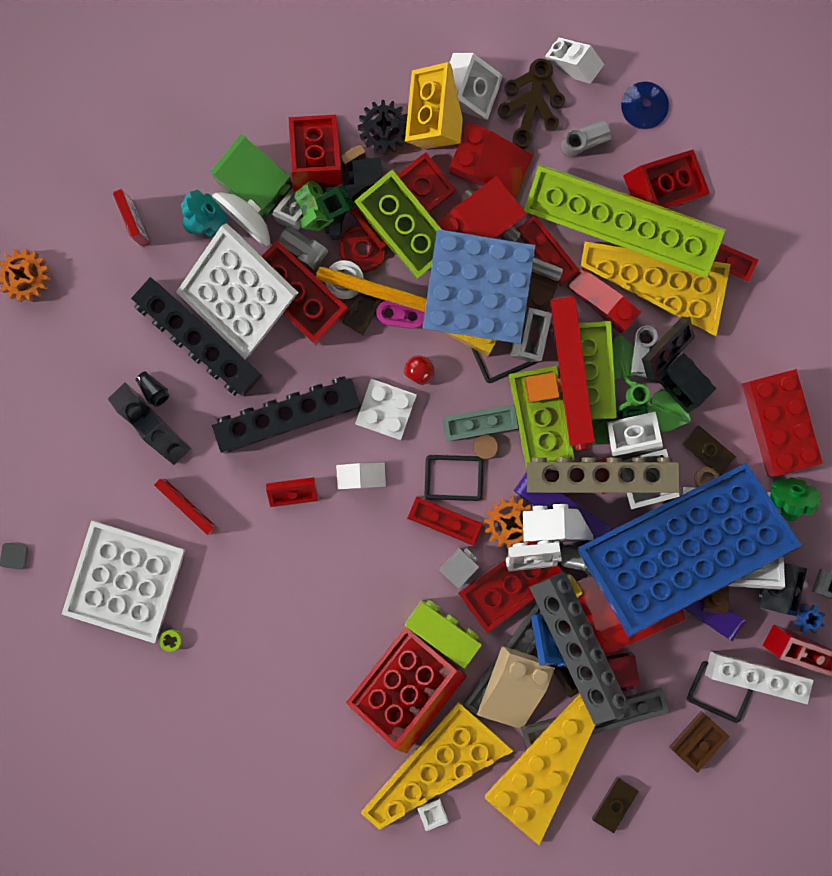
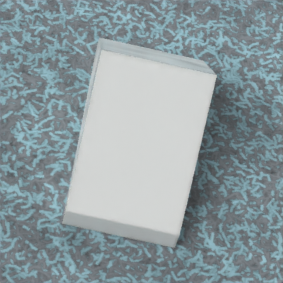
M292 188L275 208L272 215L277 223L287 228L290 226L298 231L303 214L301 207L295 199L296 192Z
M385 462L336 465L338 489L386 487Z

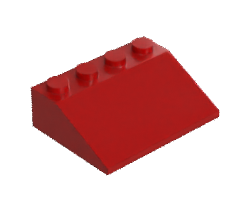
M588 575L576 581L583 591L578 600L605 656L685 620L682 609L639 633L628 637L594 578Z
M405 626L347 700L346 704L395 750L408 753L467 675Z

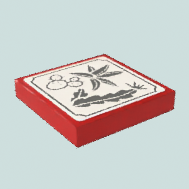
M122 189L114 191L113 196L130 237L142 247L150 244L133 200Z

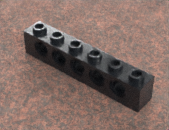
M149 277L132 296L131 299L136 303L134 308L144 317L149 314L154 319L152 324L161 332L167 330L173 336L170 340L179 348L185 346L191 352L188 356L198 364L201 362L209 367L206 371L216 380L219 378L223 379L227 383L224 387L234 396L240 394L244 397L261 378L262 374L153 278ZM163 301L165 304L164 310L160 313H155V304ZM177 317H182V326L174 329L172 327L173 320ZM194 333H200L201 341L197 345L190 343V338ZM212 349L219 350V357L215 361H210L208 358V353ZM230 365H236L238 368L237 374L234 377H228L226 374V369Z
M342 376L333 379L332 385L323 387L322 384H318L308 388V393L300 395V392L286 395L287 400L277 403L275 399L263 403L264 408L254 411V408L251 407L241 410L240 416L231 418V415L216 419L217 423L213 424L212 428L220 452L225 454L361 408L352 379L346 380V377ZM330 392H336L339 395V400L334 405H329L326 402V396ZM309 399L314 400L316 404L315 410L306 413L303 410L304 402ZM285 407L291 408L293 412L292 417L287 421L282 420L280 417V412ZM262 415H267L269 418V425L266 428H260L257 424L258 418ZM238 423H244L246 426V432L242 436H237L234 431Z

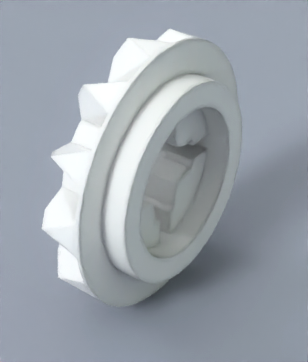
M340 260L329 267L331 270L341 273L344 270V273L364 279L360 267L352 261ZM326 283L327 288L340 299H350L359 293Z

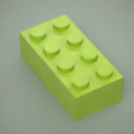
M391 170L354 201V205L417 280L432 266L436 233L438 229H442L396 173Z

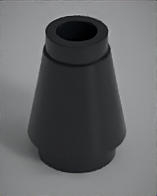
M147 371L140 373L136 377L135 381L138 383L148 404L159 407L170 397L168 388L148 374Z

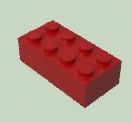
M276 240L261 257L298 292L297 296L283 312V315L317 346L348 313V307Z
M797 369L743 383V391L767 477L779 476L823 464Z

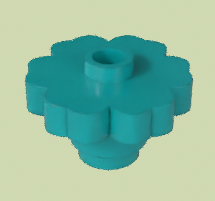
M195 190L190 191L184 197L185 201L181 203L182 214L184 215L182 225L189 234L196 235L205 232L209 237H213L220 227L227 223L225 211L219 208V205L210 194L206 193L203 195L201 191Z

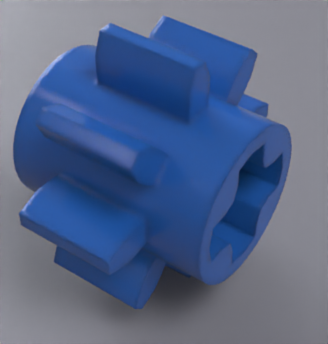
M801 604L802 609L797 612L796 620L793 624L801 625L800 632L806 633L809 628L811 633L817 634L816 629L820 626H825L822 623V617L825 616V613L816 612L818 610L817 605L813 604L809 609L806 604Z

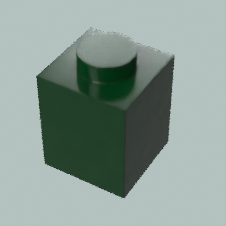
M344 183L316 198L327 220L350 210L354 206Z

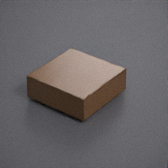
M359 144L341 155V162L347 170L352 167V160L365 159L366 151Z

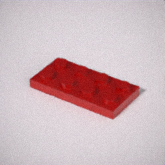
M427 152L397 174L428 213L456 191L455 187ZM355 207L351 211L353 217L380 250L384 249L387 246L385 241Z
M529 542L527 545H537L538 542ZM505 558L459 591L458 594L486 633H488L535 599L529 587L563 571L557 564L554 567L508 572Z

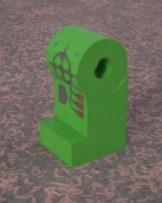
M309 181L295 193V199L301 207L303 218L300 219L302 229L321 231L333 222L334 219L327 220L316 199L324 192L315 181Z

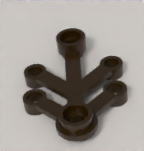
M543 58L534 60L530 65L529 72L515 80H508L504 86V92L508 96L516 95L520 87L533 81L531 90L508 103H501L498 107L499 117L507 119L513 111L527 104L521 127L514 132L512 138L513 144L522 149L527 148L531 144L532 133L530 132V127L536 107L544 119V128L547 131H555L559 124L558 118L552 114L540 93L542 84L551 96L550 105L553 108L559 109L565 102V96L558 91L551 78L553 66L548 60ZM542 68L545 70V74L540 75L536 70ZM512 84L516 87V90L509 91L507 86ZM559 97L562 102L556 104L553 99ZM507 107L510 112L503 114L501 108ZM553 120L556 125L550 127L548 126L547 121ZM523 136L526 138V142L519 143L517 138Z

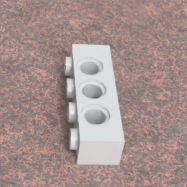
M710 651L708 666L705 671V675L713 680L808 704L814 681L803 675Z

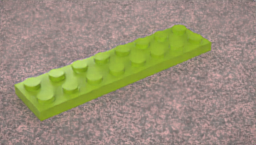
M542 164L538 165L524 209L525 212L704 277L709 275L726 232L724 228Z

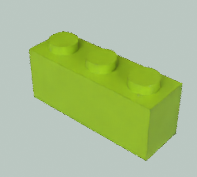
M428 599L427 602L421 600L405 622V626L465 669L482 645L478 640L480 636L470 628L465 631L459 627L460 621L452 615L444 616L439 612L440 607Z

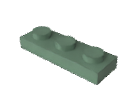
M514 405L442 417L446 441L518 429Z

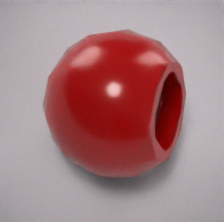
M413 356L405 363L404 375L423 386L433 378V363L425 356Z

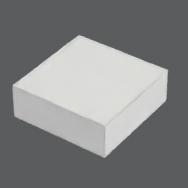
M440 797L417 806L426 831L449 823Z

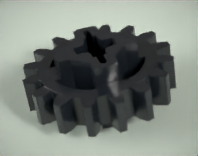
M385 100L381 101L380 106L372 102L373 108L371 110L367 107L364 108L366 116H359V121L363 123L358 125V131L362 132L360 139H367L365 146L369 148L373 145L375 153H377L379 148L383 150V154L387 153L388 148L396 152L395 145L404 146L402 138L405 139L406 131L404 130H406L408 114L401 115L403 107L399 106L395 109L394 101H391L389 106L385 104ZM388 113L394 115L397 119H392ZM379 114L374 120H371L373 116ZM383 119H385V124L387 125L385 135H383L381 129ZM393 134H397L394 139L389 141ZM371 135H376L380 141L374 139Z

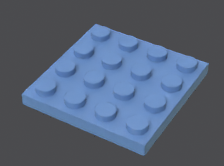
M438 229L422 329L521 344L535 245Z

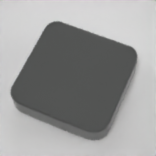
M4 543L0 557V566L19 570L24 569L28 547Z

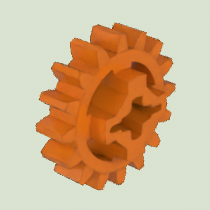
M14 249V256L6 253V262L0 261L2 266L0 270V285H3L0 291L8 293L7 297L11 299L16 297L19 302H23L24 298L30 302L33 301L34 294L41 297L40 289H48L44 282L51 281V278L45 275V273L50 271L49 267L43 266L46 260L42 257L38 258L39 254L34 251L30 254V251L27 249H23L22 254ZM16 272L25 273L30 280L20 277Z
M510 497L509 502H506L504 498H500V505L493 502L494 510H486L490 518L483 520L484 523L489 524V527L485 529V533L491 532L493 534L489 540L494 541L498 539V547L506 543L507 550L511 547V544H517L520 541L529 543L524 541L523 524H521L519 516L521 511L522 513L523 511H529L531 506L526 505L523 507L522 499L514 503V497ZM505 507H512L509 513H499ZM513 516V522L520 526V528L510 527L507 530V524L500 520V517L510 519ZM494 520L500 524L501 531L499 535L494 528ZM512 533H522L515 539H508Z

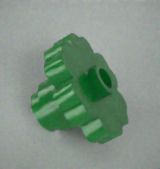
M792 477L788 478V480L779 478L772 483L770 498L776 507L781 508V515L786 521L793 522L798 520L803 513L813 515L814 512L818 511L821 503L819 500L821 494L814 486L807 485L804 480Z

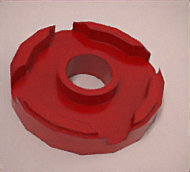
M356 225L348 229L342 236L339 243V255L342 260L352 261L359 266L362 273H369L383 263L386 256V247L380 250L361 225ZM364 242L369 245L370 250L366 255H359L356 252V246L359 243Z

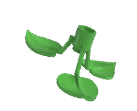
M622 335L613 339L614 380L623 377V380L631 386L626 392L627 401L616 408V414L629 405L639 406L645 403L649 407L648 413L656 412L660 432L671 431L691 421L689 413L687 414L667 391H658L650 399L648 387L643 384L637 385L635 381L633 382L628 379V377L635 376L631 374L634 345L628 342ZM613 419L592 420L595 444L593 445H601L610 441L607 422L614 421Z

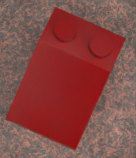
M336 114L288 117L293 191L297 192L309 181L317 182L322 190H326V187H336L342 184Z
M467 122L461 142L458 144L450 164L449 174L482 187L498 176L516 199L533 154L491 130Z
M693 149L640 165L623 175L630 196L670 210L710 194Z
M496 176L454 207L437 224L445 231L499 239L524 218L527 213L499 177Z

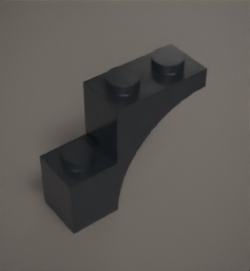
M381 157L352 160L353 168H349L348 173L349 181L354 183V185H345L353 203L383 177ZM326 187V192L335 187ZM347 211L334 217V221L325 227L326 234H330L332 240L342 239V225Z
M126 382L108 398L116 412L133 425L140 437L173 465L191 449L154 412L142 396Z

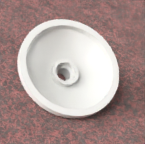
M216 192L212 195L216 203L265 248L270 245L267 225L258 213L261 208L250 199L246 202L234 194Z

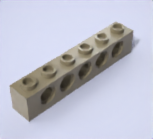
M532 458V462H527V492L679 493V462H672V458H657V462H647V458H632V462H622V458H607V462H597V458H582V462H572V458H557V462H547V458ZM555 468L559 472V478L556 482H548L545 479L544 474L547 469ZM573 468H579L583 471L584 478L582 481L576 483L570 479V471ZM599 468H604L609 473L607 481L603 483L598 482L595 478V472ZM624 468H629L634 473L632 481L628 483L622 481L620 473ZM649 468H654L659 473L657 481L653 483L646 479V471Z

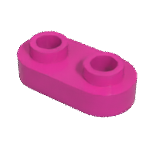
M384 301L377 308V318L382 324L387 326L416 329L423 324L424 312ZM386 310L393 311L394 314L391 318L385 317L384 313ZM410 313H415L417 315V319L415 321H410L408 319V315Z

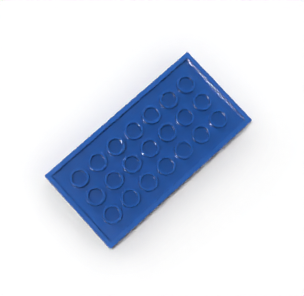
M745 463L578 547L577 551L627 636L631 637L799 549L802 545L749 465Z

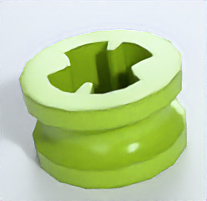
M173 628L166 629L159 638L160 647L166 652L176 651L182 643L181 633ZM169 634L171 637L175 636L177 638L174 642L175 646L165 643L166 635Z

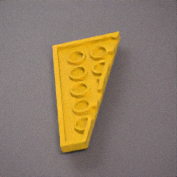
M584 242L581 259L582 267L680 318L682 316L690 317L693 325L714 336L717 335L731 264L713 262L708 277H704L624 247Z
M580 693L484 795L491 805L538 845H540L595 727Z
M457 701L363 808L361 814L380 830L401 818L410 810L425 804L434 796L442 794L471 777L472 774L482 768L490 766L494 761L514 751L463 704Z

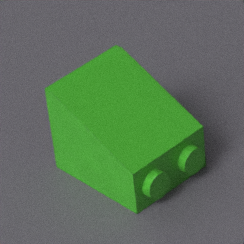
M242 134L210 171L216 182L227 192L242 198L246 202L250 199L261 208L258 213L262 218L265 215L270 216L277 207L275 203L280 197L284 198L292 188L290 176Z

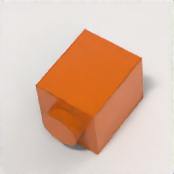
M555 373L531 376L524 379L528 403L559 398V393L562 392L561 379L556 378Z

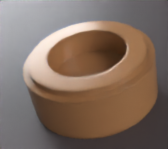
M490 435L479 436L473 444L474 453L482 459L493 457L498 449L497 441Z
M701 468L694 475L695 486L699 487L719 477V474L713 468Z

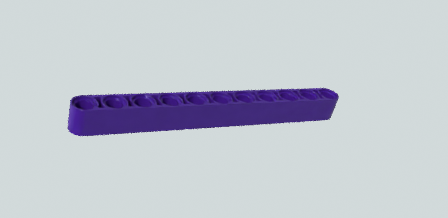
M527 472L514 489V492L534 506H548V509H553L554 504H568V509H578L593 534V540L614 530L562 493L527 492ZM702 599L684 608L732 642L746 623L743 618L730 609L726 615L702 612Z

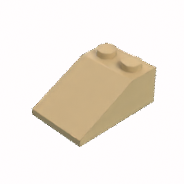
M502 646L477 715L521 729V727L525 726L546 693L555 668L552 665L539 666L538 657Z

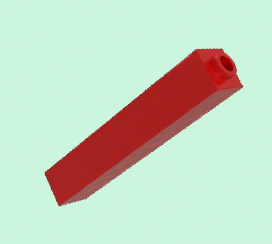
M571 296L551 299L570 447H575L576 451L591 449L590 445L595 444L576 298Z

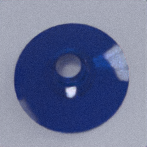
M644 81L633 84L626 90L621 101V111L625 120L638 129H652L658 126L666 118L669 110V100L665 91L652 82ZM643 100H649L651 105L645 106Z

